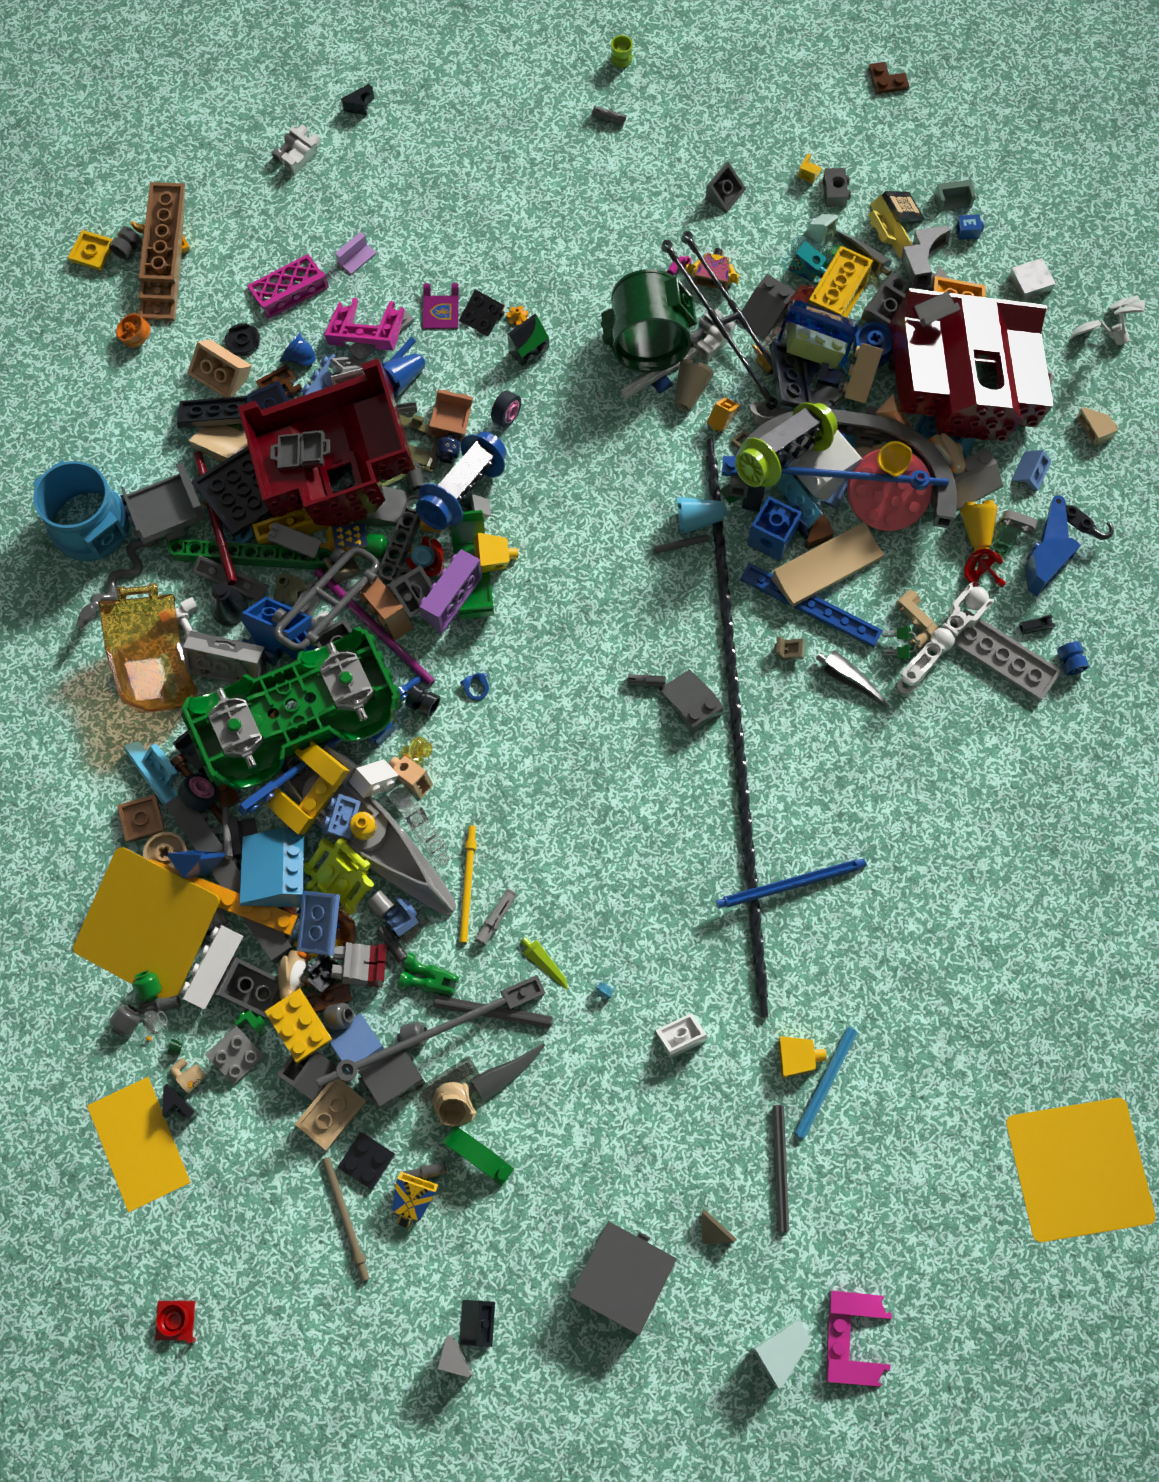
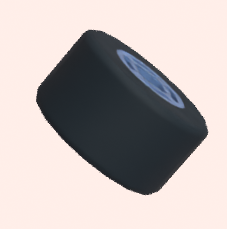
M748 486L747 498L743 499L742 508L759 512L765 487Z

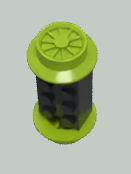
M801 403L794 409L791 418L759 439H746L741 444L739 454L735 459V467L740 478L752 487H772L779 482L781 469L788 467L793 460L799 459L806 451H824L828 449L833 443L834 435L838 428L834 413L830 408L821 403Z

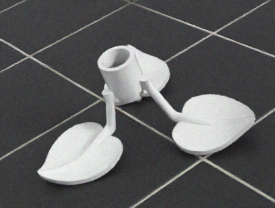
M1136 295L1113 303L1109 308L1110 310L1118 309L1114 314H1119L1120 324L1113 326L1112 331L1104 322L1095 320L1077 327L1073 331L1071 339L1076 335L1102 326L1108 332L1109 337L1113 336L1116 345L1128 342L1130 338L1125 326L1124 313L1144 312L1145 301H1137L1139 296Z

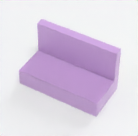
M361 232L335 253L337 263L351 275L377 254L367 245L366 237Z

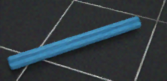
M851 1027L846 1029L794 1133L798 1138L804 1139L857 1035L855 1029Z

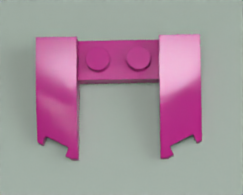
M352 298L350 306L343 307L341 302L338 303L324 334L328 345L345 346L346 342L375 344L376 348L380 350H394L405 311L403 307L397 311L394 309L395 303L389 301L379 326L353 324L359 302L357 298Z
M842 1291L829 1292L827 1382L881 1387L882 1384L878 1381L884 1369L886 1371L890 1370L891 1364L849 1361L851 1315L892 1319L891 1312L886 1313L881 1302L884 1296Z

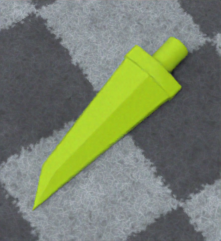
M524 937L520 941L526 948L522 954L564 989L568 990L565 976L541 946L540 942L535 940L531 943L527 937Z

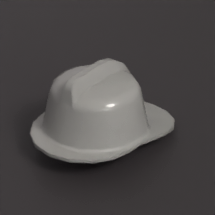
M755 402L750 406V410L753 412V423L758 426L776 416L791 412L788 409L777 406L775 409L770 410L766 407V403Z

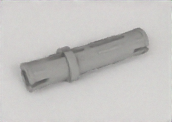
M507 888L490 917L483 922L485 925L475 938L481 944L487 945L494 931L498 930L500 921L517 897L514 891Z

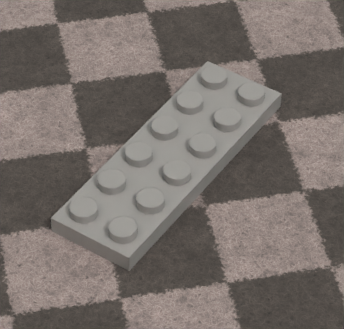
M964 609L963 612L966 614V616H974L973 613ZM981 618L973 627H966L956 637L953 645L1039 702L1042 701L1062 672L1061 669ZM956 624L952 626L953 628H958Z

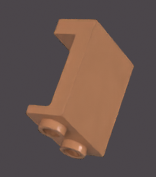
M438 389L428 435L438 438L445 437V435H453L461 443L465 437L473 397Z

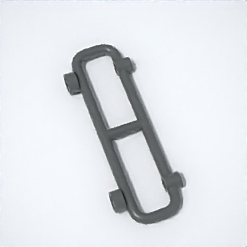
M339 547L336 548L330 558L335 564L289 613L280 608L273 615L272 621L277 624L274 629L276 639L293 651L304 650L309 645L315 647L321 639L318 635L367 582L372 585L377 580L378 575L376 573L379 569V561L374 555L357 547L351 548L347 552ZM352 556H362L372 564V567L364 572L362 578L340 601L322 590ZM315 595L334 607L312 631L307 633L301 643H294L282 634L283 629Z

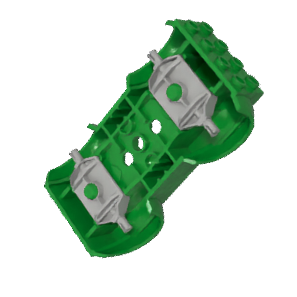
M356 627L346 636L330 642V644L328 643L311 651L299 652L297 661L255 679L245 674L236 682L219 690L217 689L215 692L193 698L190 696L186 698L182 706L184 713H181V716L196 747L198 756L202 764L205 765L203 767L210 782L215 781L217 787L225 784L234 789L252 788L273 778L281 770L284 758L294 755L295 750L298 748L304 750L310 747L311 741L319 744L333 737H338L344 741L356 742L368 739L385 729L391 722L394 712L400 709L401 694L397 685L393 684V677L389 668L385 667V660L381 651L377 650V643L373 634L369 635L367 629L364 630ZM313 693L316 696L315 702L307 703L304 700L305 695ZM289 701H295L297 707L290 710L286 708V704ZM270 709H277L279 711V716L276 719L268 717Z

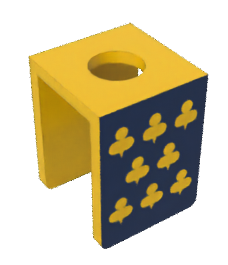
M364 524L332 526L331 543L333 552L338 547L347 552L351 548L367 546Z

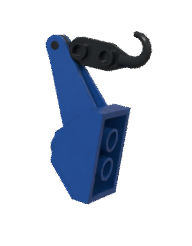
M1060 495L1054 496L1050 502L1041 543L1037 542L1026 558L1028 560L1025 565L1028 591L1038 597L1073 559L1081 544L1073 538H1069L1068 523L1080 532L1092 535L1099 540H1107L1112 537L1114 533L1113 525L1107 522L1109 532L1106 534L1101 533L1095 526L1094 521L1073 505H1066L1064 497Z

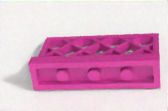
M309 254L248 284L247 287L269 319L329 288V284L324 272L320 271ZM308 260V268L300 267L302 263ZM288 270H294L293 275H285ZM298 272H306L304 277L297 276ZM310 273H315V274H316V275H314V276L308 278ZM279 278L277 283H270V280ZM283 279L290 280L289 285L282 284ZM295 281H301L300 283L293 286ZM257 286H264L262 291H255L253 289ZM268 287L275 288L273 293L266 291ZM279 289H286L278 294ZM264 297H271V298H269V299L263 301V298H264Z

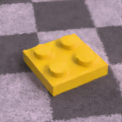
M81 230L68 256V260L78 265L102 271L111 253L109 244L113 239Z

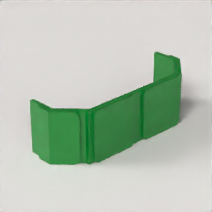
M482 510L463 512L462 521L456 526H450L454 555H457L462 549L475 556L474 539L478 533L485 534ZM490 572L482 573V579L463 606L459 608L460 619L495 615Z

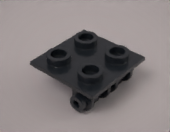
M475 289L459 321L488 337L498 318L504 316L505 312L503 309L505 305Z

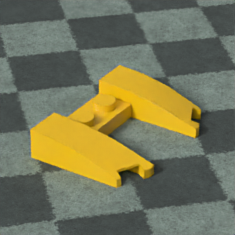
M313 741L310 742V747L304 750L298 748L294 752L320 775L303 801L298 805L278 788L275 790V796L270 800V803L267 802L266 804L285 824L301 835H305L350 772V770Z

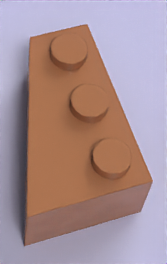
M379 578L372 585L367 582L359 591L358 597L363 604H367L370 613L376 615L378 622L381 626L385 627L394 640H397L413 629L404 607Z

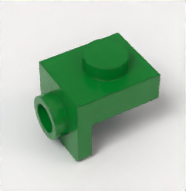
M250 1010L239 1014L236 1018L237 1021L234 1022L235 1026L239 1029L249 1022L261 1037L268 1032L265 1029L267 1023L260 1015L256 1017Z

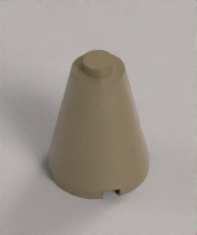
M683 359L679 364L674 405L677 407L676 409L683 413L692 410L714 375L713 370L707 365L698 362V365L692 364L693 360Z

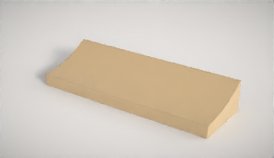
M228 425L203 426L188 440L193 449L201 451L221 462L248 446L245 433Z
M863 522L774 569L771 579L791 606L794 607L883 559L884 553L874 540L867 524Z

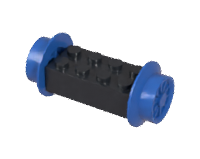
M480 432L477 435L472 434L464 437L460 446L463 455L460 461L438 485L429 483L419 488L416 512L426 525L436 530H443L447 526L458 525L463 519V511L459 503L465 499L467 493L472 491L484 475L498 477L504 472V459L507 452L504 444L495 435L489 432Z

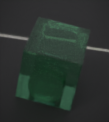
M1002 523L991 549L1000 555H1009L1020 529Z

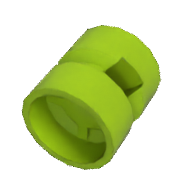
M618 35L612 39L611 62L616 67L625 68L632 62L633 43L628 36Z

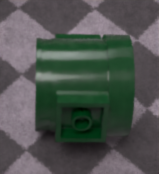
M643 269L622 277L615 284L611 293L612 308L601 313L602 339L604 343L612 348L615 358L621 365L633 371L658 372L675 366L688 354L691 347L689 328L697 324L693 296L676 276L673 277L661 270Z

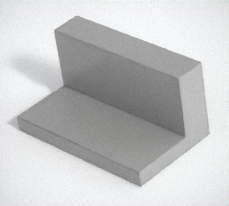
M949 291L914 306L922 327L960 310L958 302L953 303Z

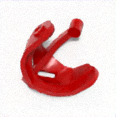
M424 536L421 544L433 550L435 559L431 566L423 568L428 577L440 576L444 570L442 546L437 539L433 538L429 543V537ZM411 557L406 559V563L411 570L418 567L412 562Z
M982 548L972 553L964 568V575L968 583H972L973 587H978L980 585V576L988 571L995 578V583L1001 588L1004 587L1006 582L991 568L994 562H997L999 565L1004 562L1002 557L988 548ZM977 561H978V562H979V565H978L977 570H975V566H976V563H977Z

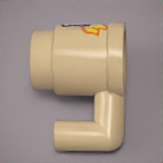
M182 1057L170 1068V1072L180 1086L190 1094L192 1090L203 1082L207 1075L197 1064L192 1068L189 1067L182 1073L180 1070L188 1064Z

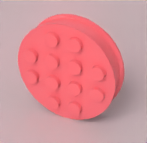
M880 449L865 455L853 472L888 474L880 468L877 462ZM912 454L911 462L902 475L911 476L913 472L922 470L930 477L924 463ZM849 479L847 486L849 504L855 515L867 525L884 531L900 530L916 522L927 509L932 493V485H928L924 490H915L911 487L910 483Z

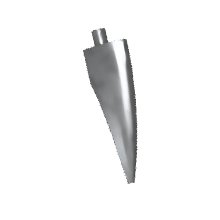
M836 650L828 658L821 653L816 657V660L823 664L820 670L835 680L859 690L884 707H888L887 702L873 684Z

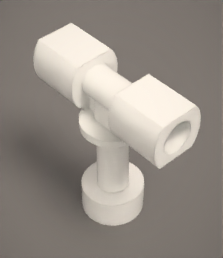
M193 597L181 602V606L174 610L168 608L158 613L164 626L173 622L181 623L186 633L184 635L185 641L191 631L198 632L191 628L187 620L189 619V614L199 610Z

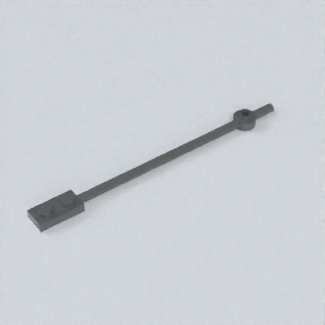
M535 975L500 991L502 997L364 1059L357 1062L349 1059L342 1060L334 1072L316 1079V1084L318 1087H321L337 1079L349 1082L356 1077L358 1070L501 1006L506 1005L507 1009L510 1010L540 997L546 992L538 975ZM348 1068L350 1073L348 1075L343 1074L342 1069Z

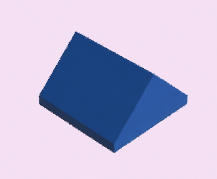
M190 850L168 853V858L183 878L209 875L224 859L226 852Z

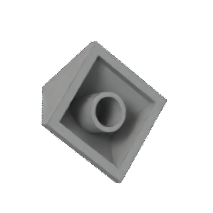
M448 1335L445 1339L438 1369L469 1377L474 1372L454 1335Z

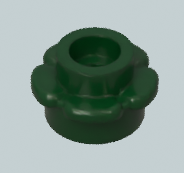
M171 1038L167 1055L173 1056L172 1058H175V1055H180L183 1043H179V1038L178 1040Z

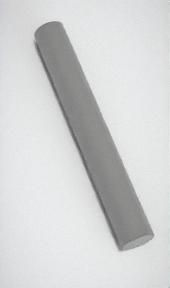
M223 807L224 852H226L225 859L230 860L233 858L229 825L230 809Z

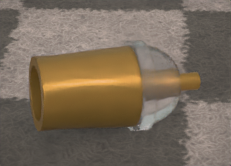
M753 345L754 351L752 355L754 362H757L767 375L773 373L772 367L760 349ZM764 347V349L766 350V352L768 353V355H769L770 358H771V355H770V353H769V350Z

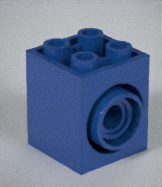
M768 496L751 525L747 545L781 561L797 533L802 512Z

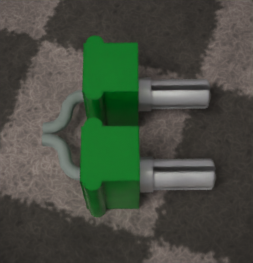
M910 626L882 632L895 633L882 635L883 637H897V639H904L905 641H909L911 635H913L914 640L918 642L914 645L913 650H911L910 645H905L904 647H897V649L883 650V652H896L886 653L883 656H897V658L910 660L911 653H914L916 647L920 645V640L916 638L915 633L911 632Z

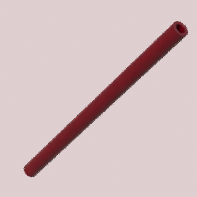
M196 451L193 453L198 476H201L207 470L202 452ZM206 503L227 584L233 586L237 583L221 521Z

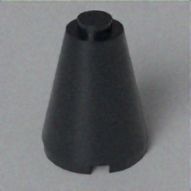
M217 583L211 591L212 617L224 626L238 624L242 620V612L248 609L247 600L242 594L226 583Z

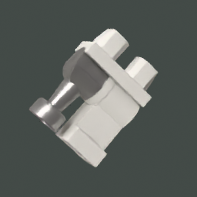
M303 124L297 129L292 126L289 129L290 132L285 134V143L281 148H275L271 152L272 157L279 163L283 162L284 167L293 174H296L317 153L316 148L321 143L320 137L316 134L309 138L307 137L310 133Z
M715 309L714 311L716 312L718 317L722 319V312L718 309ZM707 312L699 320L697 330L690 334L691 347L695 348L697 346V353L707 361L727 342V339H724ZM735 322L724 325L730 337L735 329ZM703 335L706 337L704 340L701 339L698 342V339Z

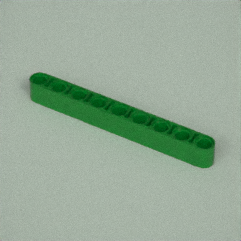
M173 539L168 543V551L175 561L196 562L198 555L222 564L216 541ZM226 542L229 554L237 552L235 555L230 556L232 565L309 570L321 568L322 570H328L322 559L331 558L332 555L329 549L320 548L315 559L310 558L304 561L303 559L307 556L280 545ZM195 550H200L198 553L193 554ZM218 551L217 554L211 555L212 552ZM255 553L254 556L248 557L249 554ZM273 554L271 558H266L268 555Z

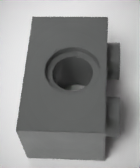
M845 168L824 169L823 187L826 207H845L847 201L851 198V191L847 188L849 185V175H846Z

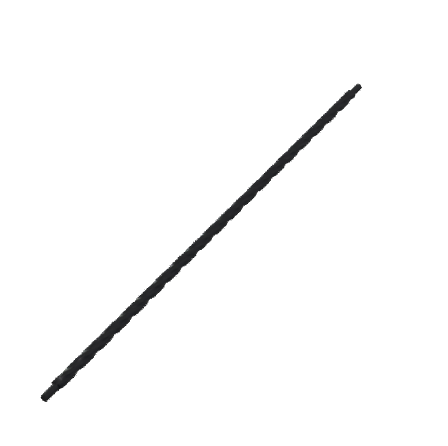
M707 439L708 456H706L710 500L721 501L714 440ZM723 521L713 524V536L718 573L721 622L723 626L722 633L728 680L733 751L736 765L735 772L742 847L744 851V869L747 882L746 890L758 887L752 838V818L749 809L750 797L747 782L746 756L744 753V734L741 723V702L738 695L739 682L736 669L735 643L733 640L734 630L730 590L728 587V567L725 559ZM759 899L748 902L756 997L759 998L760 1018H768L767 998L769 996L764 960L763 933L761 929V911Z

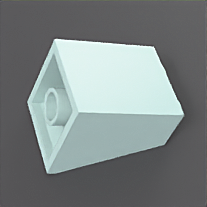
M794 1320L752 1347L773 1386L777 1389L784 1386L811 1342L809 1337L811 1331L805 1322L802 1323L800 1320Z

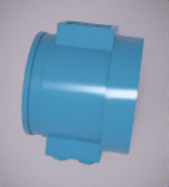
M62 460L33 482L35 486L33 495L35 509L45 523L50 539L62 554L78 561H95L107 557L122 545L129 530V516L121 498L109 487L106 479L97 468L85 462H64ZM91 492L105 494L100 509L88 520L75 525L54 523L60 508L75 496Z

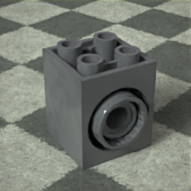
M405 1050L358 1071L361 1075L358 1078L359 1082L366 1091L370 1090L372 1093L369 1095L370 1100L377 1109L381 1107L383 1111L426 1084Z

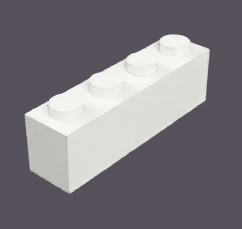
M219 925L218 928L214 927L209 937L212 940L209 946L205 945L200 953L201 961L199 964L195 963L190 972L193 975L189 983H184L180 991L183 994L181 996L182 999L202 1009H205L243 938L241 934L222 925Z

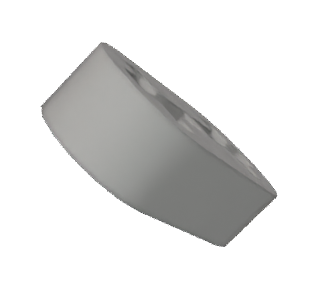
M1011 510L1004 511L1001 518L1002 524L1028 533H1033L1037 526L1035 518Z

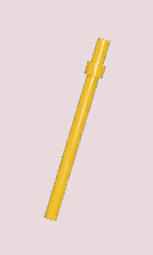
M468 826V836L465 841L466 862L460 943H467L473 860L474 850L477 847V842L475 841L476 826Z

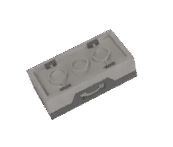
M194 631L190 632L183 645L186 673L234 683L245 674L255 679L267 672L265 647Z

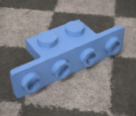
M334 354L328 357L324 356L319 363L321 365L320 369H316L311 375L312 381L310 384H306L301 390L302 396L333 386L331 376L334 375L327 368L330 365L331 358L335 357Z

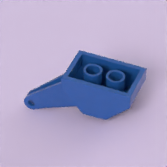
M264 597L242 612V623L257 645L263 646L272 652L281 648L294 660L298 659L299 652L316 649V647L309 645L304 650L293 651L276 639L274 629L277 624L272 621V617L280 608L289 613L292 610L291 607L269 597ZM299 612L283 629L282 634L294 643H301L307 635L305 630L312 626V617Z

